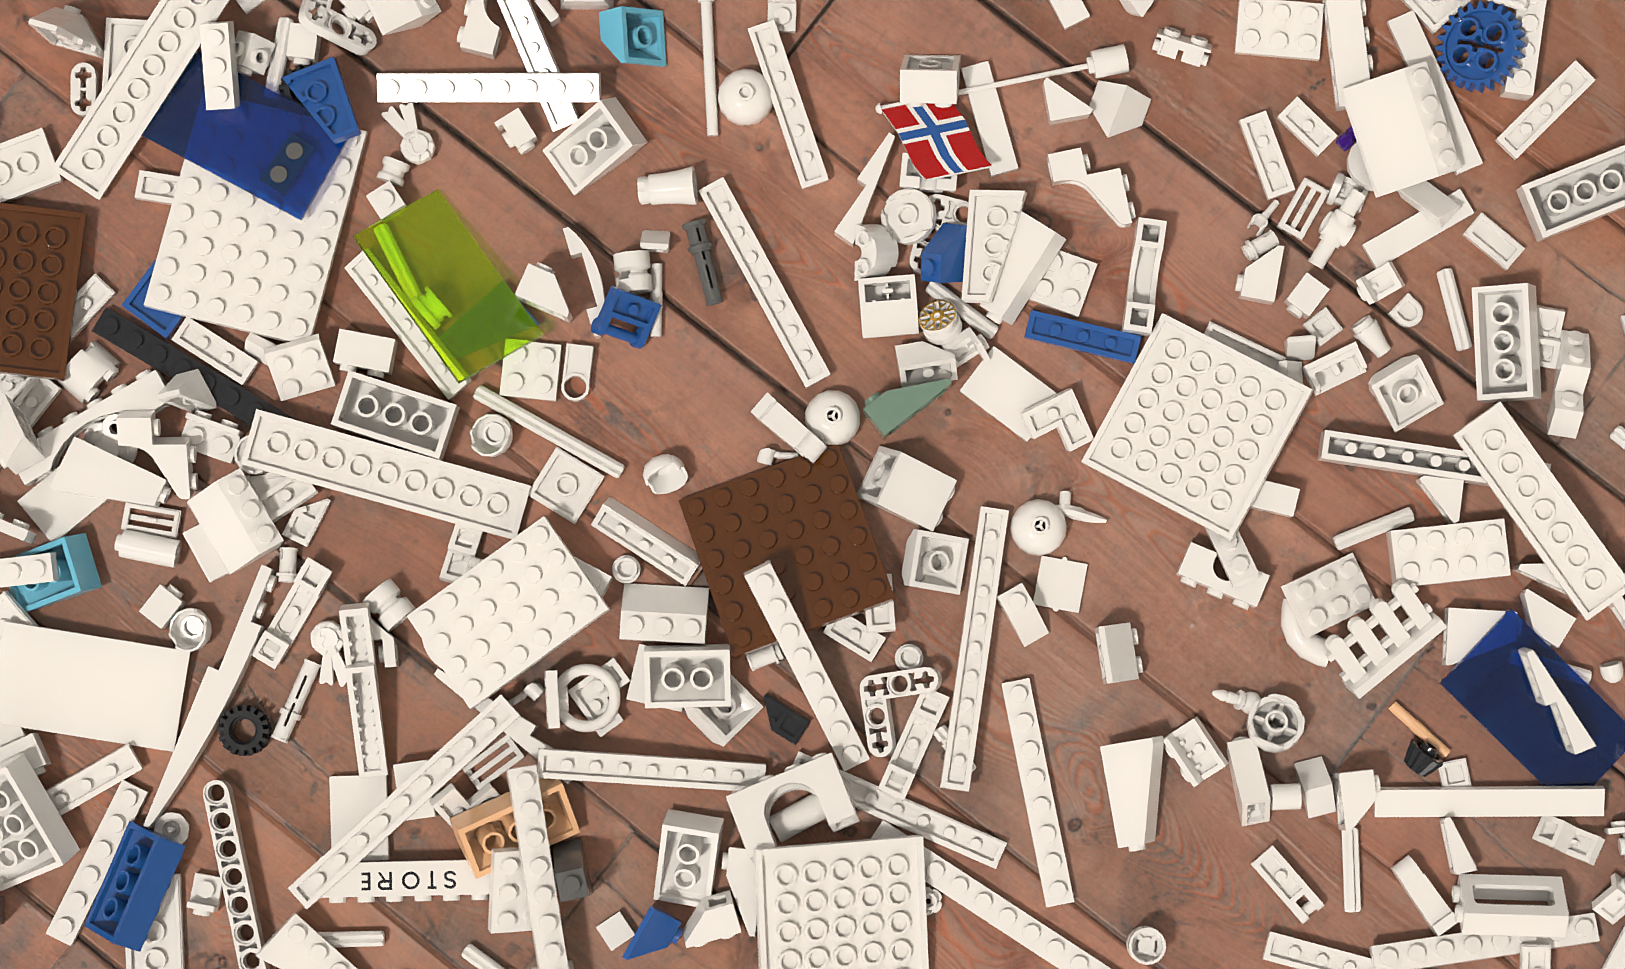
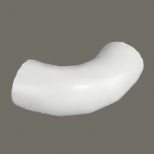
M1283 599L1281 606V628L1287 644L1300 658L1317 666L1326 667L1328 659L1325 656L1328 652L1325 646L1327 638L1317 634L1305 638L1287 599Z

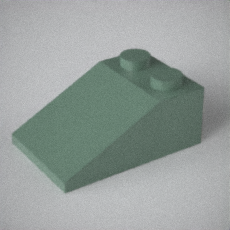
M948 378L888 390L881 395L877 391L864 401L866 407L863 408V414L880 436L886 439L951 388L952 382Z

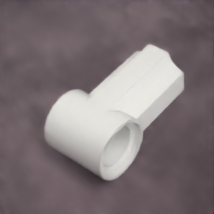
M1300 783L1270 785L1269 795L1272 810L1301 809Z

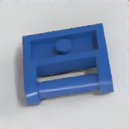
M611 286L598 317L591 324V332L600 336L605 334L629 342L630 346L641 349L646 343L662 305L654 300ZM613 317L638 326L636 331L631 332L609 323Z

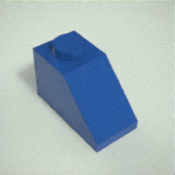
M943 223L922 251L921 281L936 283L963 282L967 225Z

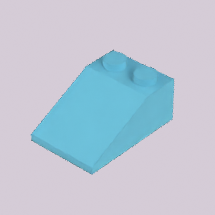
M86 533L65 536L14 556L56 552L58 581L9 586L11 595L27 613L102 587Z

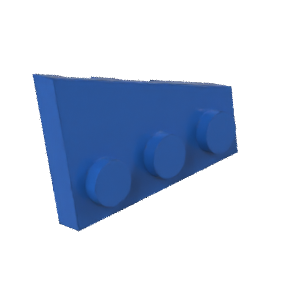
M334 57L282 77L335 144L361 134L337 60Z

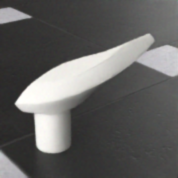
M1060 492L1059 505L1056 506H1058L1065 517L1083 522L1106 523L1107 519L1097 514L1088 512L1081 507L1071 506V492Z

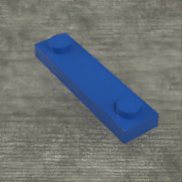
M1031 310L1024 338L1134 365L1141 336Z

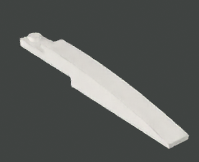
M261 565L220 668L208 666L143 826L148 828L154 827L156 820L163 815L196 765L216 731L221 717L224 716L253 657L251 653L265 629L264 626L255 623L257 618L261 619L265 612L267 603L263 601L267 592L271 593L276 585L277 577L274 576L276 570Z

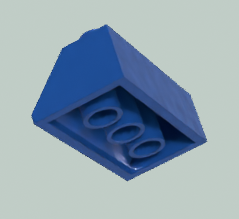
M129 821L84 926L113 944L140 952L148 938L149 930L155 916L159 912L161 902L167 889L170 887L171 879L178 863L182 859L186 846L168 836Z

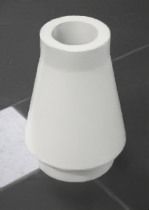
M1367 315L1352 326L1353 336L1372 351L1377 358L1383 356L1391 349L1376 318L1372 319L1370 315Z

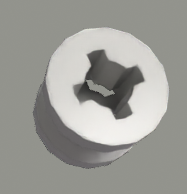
M384 156L382 160L384 166L378 172L376 178L384 182L390 180L393 185L403 187V177L406 172H409L410 165Z

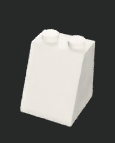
M879 446L857 492V496L867 503L933 532L934 528L942 520V511L947 501L954 495V486L957 480L903 452Z

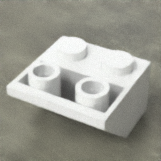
M915 274L858 279L863 339L919 334Z

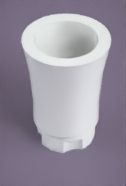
M694 166L637 178L638 198L641 205L650 203L651 205H698V187Z

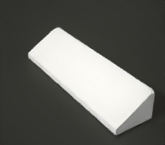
M609 497L603 503L591 524L684 586L688 584L701 564L696 551L612 497Z

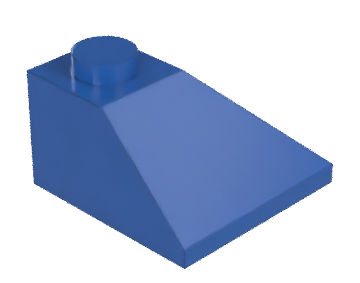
M655 905L650 906L622 958L629 960L667 948L671 942L676 944L684 929L680 928L682 921Z

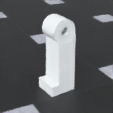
M768 392L752 409L751 413L757 420L813 464L826 450L827 446L781 406Z
M1409 855L1391 867L1395 877L1434 935L1440 936L1458 923L1455 922L1454 912L1450 910L1434 886Z

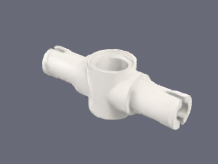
M1351 188L1340 209H1336L1334 212L1330 211L1325 216L1318 230L1321 234L1319 237L1321 240L1308 260L1310 263L1323 270L1335 248L1344 247L1350 241L1356 229L1354 216L1366 198L1364 194Z

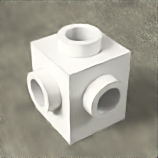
M239 30L235 38L238 73L251 77L252 73L264 75L265 70L270 64L271 55L276 44L254 33Z

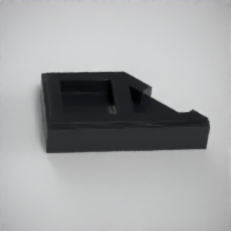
M765 694L764 701L771 730L796 745L810 721L768 694Z

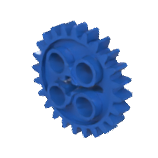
M1481 0L1477 8L1473 4L1468 3L1467 12L1458 8L1459 17L1455 18L1450 15L1449 19L1452 24L1450 26L1442 25L1446 34L1437 36L1439 40L1443 41V45L1435 47L1437 51L1443 53V55L1436 59L1439 63L1444 64L1440 70L1448 74L1447 79L1449 81L1455 82V85L1461 89L1465 86V89L1469 92L1476 88L1478 92L1483 93L1485 85L1488 89L1494 91L1495 82L1504 86L1505 81L1503 77L1508 76L1513 79L1514 75L1511 69H1520L1521 66L1516 61L1526 57L1519 52L1521 48L1527 47V44L1520 40L1526 35V32L1519 29L1522 26V22L1518 19L1514 20L1516 15L1512 11L1507 12L1505 6L1500 5L1497 8V4L1493 1H1490L1487 6ZM1476 25L1475 33L1468 36L1469 29ZM1502 30L1501 38L1494 41L1495 34ZM1459 41H1468L1479 46L1486 44L1493 49H1504L1503 53H1497L1481 47L1477 50L1471 45L1459 44ZM1468 52L1467 60L1460 63L1461 56ZM1494 57L1493 65L1486 69L1487 61Z

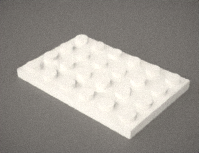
M543 516L407 615V618L468 707L474 709L608 612L610 608L547 517Z

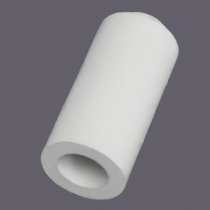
M125 529L122 534H118L116 537L115 550L119 551V557L176 568L180 558L182 543L181 540Z
M814 794L808 795L769 817V821L781 843L826 819L821 803Z

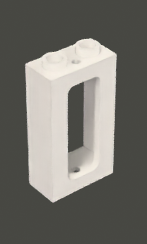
M1459 874L1457 885L1452 886V902L1457 903L1455 906V922H1460L1462 934L1539 937L1566 936L1569 913L1562 877ZM1474 899L1547 901L1548 906L1479 904Z

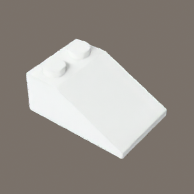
M613 97L597 102L542 151L571 192L577 195L629 159L647 141L617 98Z
M668 809L662 825L654 900L697 907L702 898L712 895L724 818Z

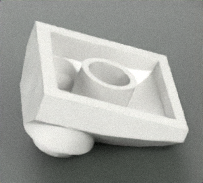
M1417 354L1397 360L1375 373L1368 382L1371 394L1376 398L1395 433L1444 404L1421 358Z
M913 529L907 539L902 567L904 585L960 595L969 539Z
M732 675L731 706L684 707L688 718L713 743L723 747L763 708Z

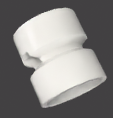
M635 250L613 255L614 269L619 273V276L616 278L617 288L634 294L653 291L652 275L647 273V270L651 267L649 251Z
M391 578L380 584L362 601L363 603L369 602L370 611L372 614H379L378 621L388 632L407 619V615L416 610L407 597L399 596L401 590Z
M1138 926L1129 933L1126 940V948L1129 955L1137 962L1149 965L1160 961L1164 956L1166 943L1163 935L1156 929L1149 926Z

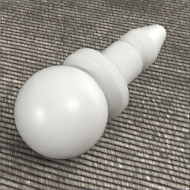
M1226 690L1212 691L1214 697L1220 701L1233 704L1235 709H1241L1246 714L1249 713L1257 700H1261V697L1255 692L1245 693L1243 690H1239L1237 693L1227 692Z

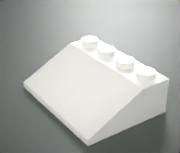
M1426 61L1340 90L1376 198L1462 169Z
M24 753L0 763V891H3L64 865L80 851Z

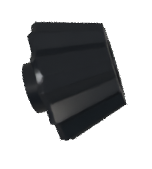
M1411 739L1404 758V762L1411 770L1426 777L1443 766V760L1437 754L1439 751L1435 746L1427 741L1421 743L1419 740Z

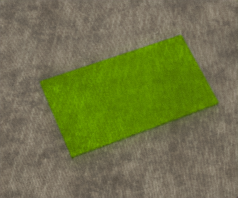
M438 189L353 236L458 384L542 337L543 333Z

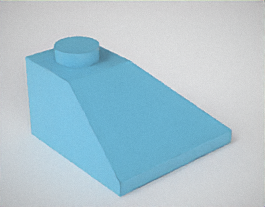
M620 6L599 12L601 41L621 63L657 67L667 66L663 11Z

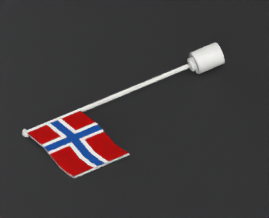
M1124 44L1090 51V57L1086 58V64L959 89V95L1085 69L1088 70L1089 74L1094 73L1095 79L1129 72L1128 57ZM900 102L886 105L878 103L876 105V112L878 114L883 113L896 130L912 165L926 181L993 167L978 149L965 119L954 104L950 107H937L935 103H924L920 107H911L907 103Z

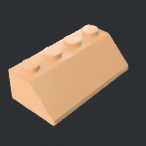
M538 778L549 846L580 833L562 782L559 779ZM510 791L449 818L458 844L476 879L491 872V851L493 848L519 847Z

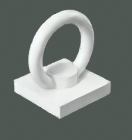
M579 664L567 669L558 679L557 670L544 672L547 729L560 728L561 721L573 730L593 732L608 725L617 714L620 706V690L614 677L604 668L594 664ZM591 675L597 677L607 687L609 693L608 706L604 713L594 720H579L569 713L567 685L578 676Z

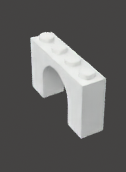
M832 753L817 754L810 759V762L802 765H791L779 775L764 776L758 780L757 784L750 787H738L732 791L731 795L726 796L747 854L753 864L754 849L778 847L770 827L769 815L775 801L787 792L804 790L814 794L819 799L833 832L860 821Z

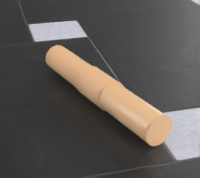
M1394 701L1388 709L1409 727L1415 735L1424 742L1427 741L1435 746L1439 751L1437 754L1443 759L1450 753L1451 750L1397 701Z

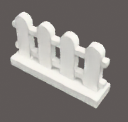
M1402 580L1395 582L1391 589L1394 595L1391 601L1386 603L1380 598L1373 600L1369 607L1372 616L1368 620L1364 621L1360 617L1351 618L1347 625L1350 634L1346 638L1342 639L1338 635H1331L1325 642V646L1328 649V652L1325 654L1326 658L1330 662L1334 659L1343 670L1339 674L1342 678L1341 681L1358 699L1363 697L1447 628L1442 619L1432 612L1433 609L1428 603L1422 605L1415 594L1419 589L1414 583L1408 585ZM1400 605L1408 615V618L1402 623L1393 613ZM1378 623L1387 634L1380 641L1371 631ZM1356 641L1365 652L1358 659L1349 649Z

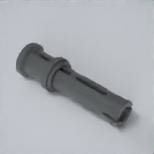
M701 219L683 224L682 229L686 230L690 245L688 252L694 255L706 306H712L722 303L724 300L722 299L710 254L713 245L712 242L708 241L704 226L707 222L706 219Z

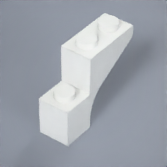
M1081 148L1047 155L1046 159L1052 186L1073 184L1082 187L1118 227L1125 228L1131 226V219L1136 218L1133 202L1127 201L1126 191L1130 190L1127 175L1121 174L1120 168L1087 175L1086 171H1090L1089 158L1087 154H1082Z
M1562 330L1553 394L1547 415V430L1549 435L1576 439L1584 414L1583 393L1591 370L1589 334L1579 331Z
M155 410L120 411L116 418L118 446H133L149 453L177 496L181 499H190L194 490L198 489V474L193 473V463H196L197 452L196 446H191V437H157L161 433L160 419L155 417Z

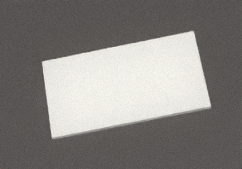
M3 621L0 640V724L121 744L129 743L134 746L173 752L176 746L191 652Z

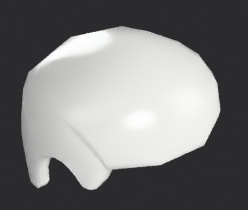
M485 414L476 420L470 430L471 447L481 456L496 457L503 454L511 446L513 440V432L509 421L498 414Z
M661 454L653 457L645 464L643 471L645 484L650 486L654 494H668L684 486L688 480V474L682 460L670 454Z
M185 608L178 611L171 619L168 635L175 643L177 650L189 653L203 648L210 640L212 625L209 618L200 609Z

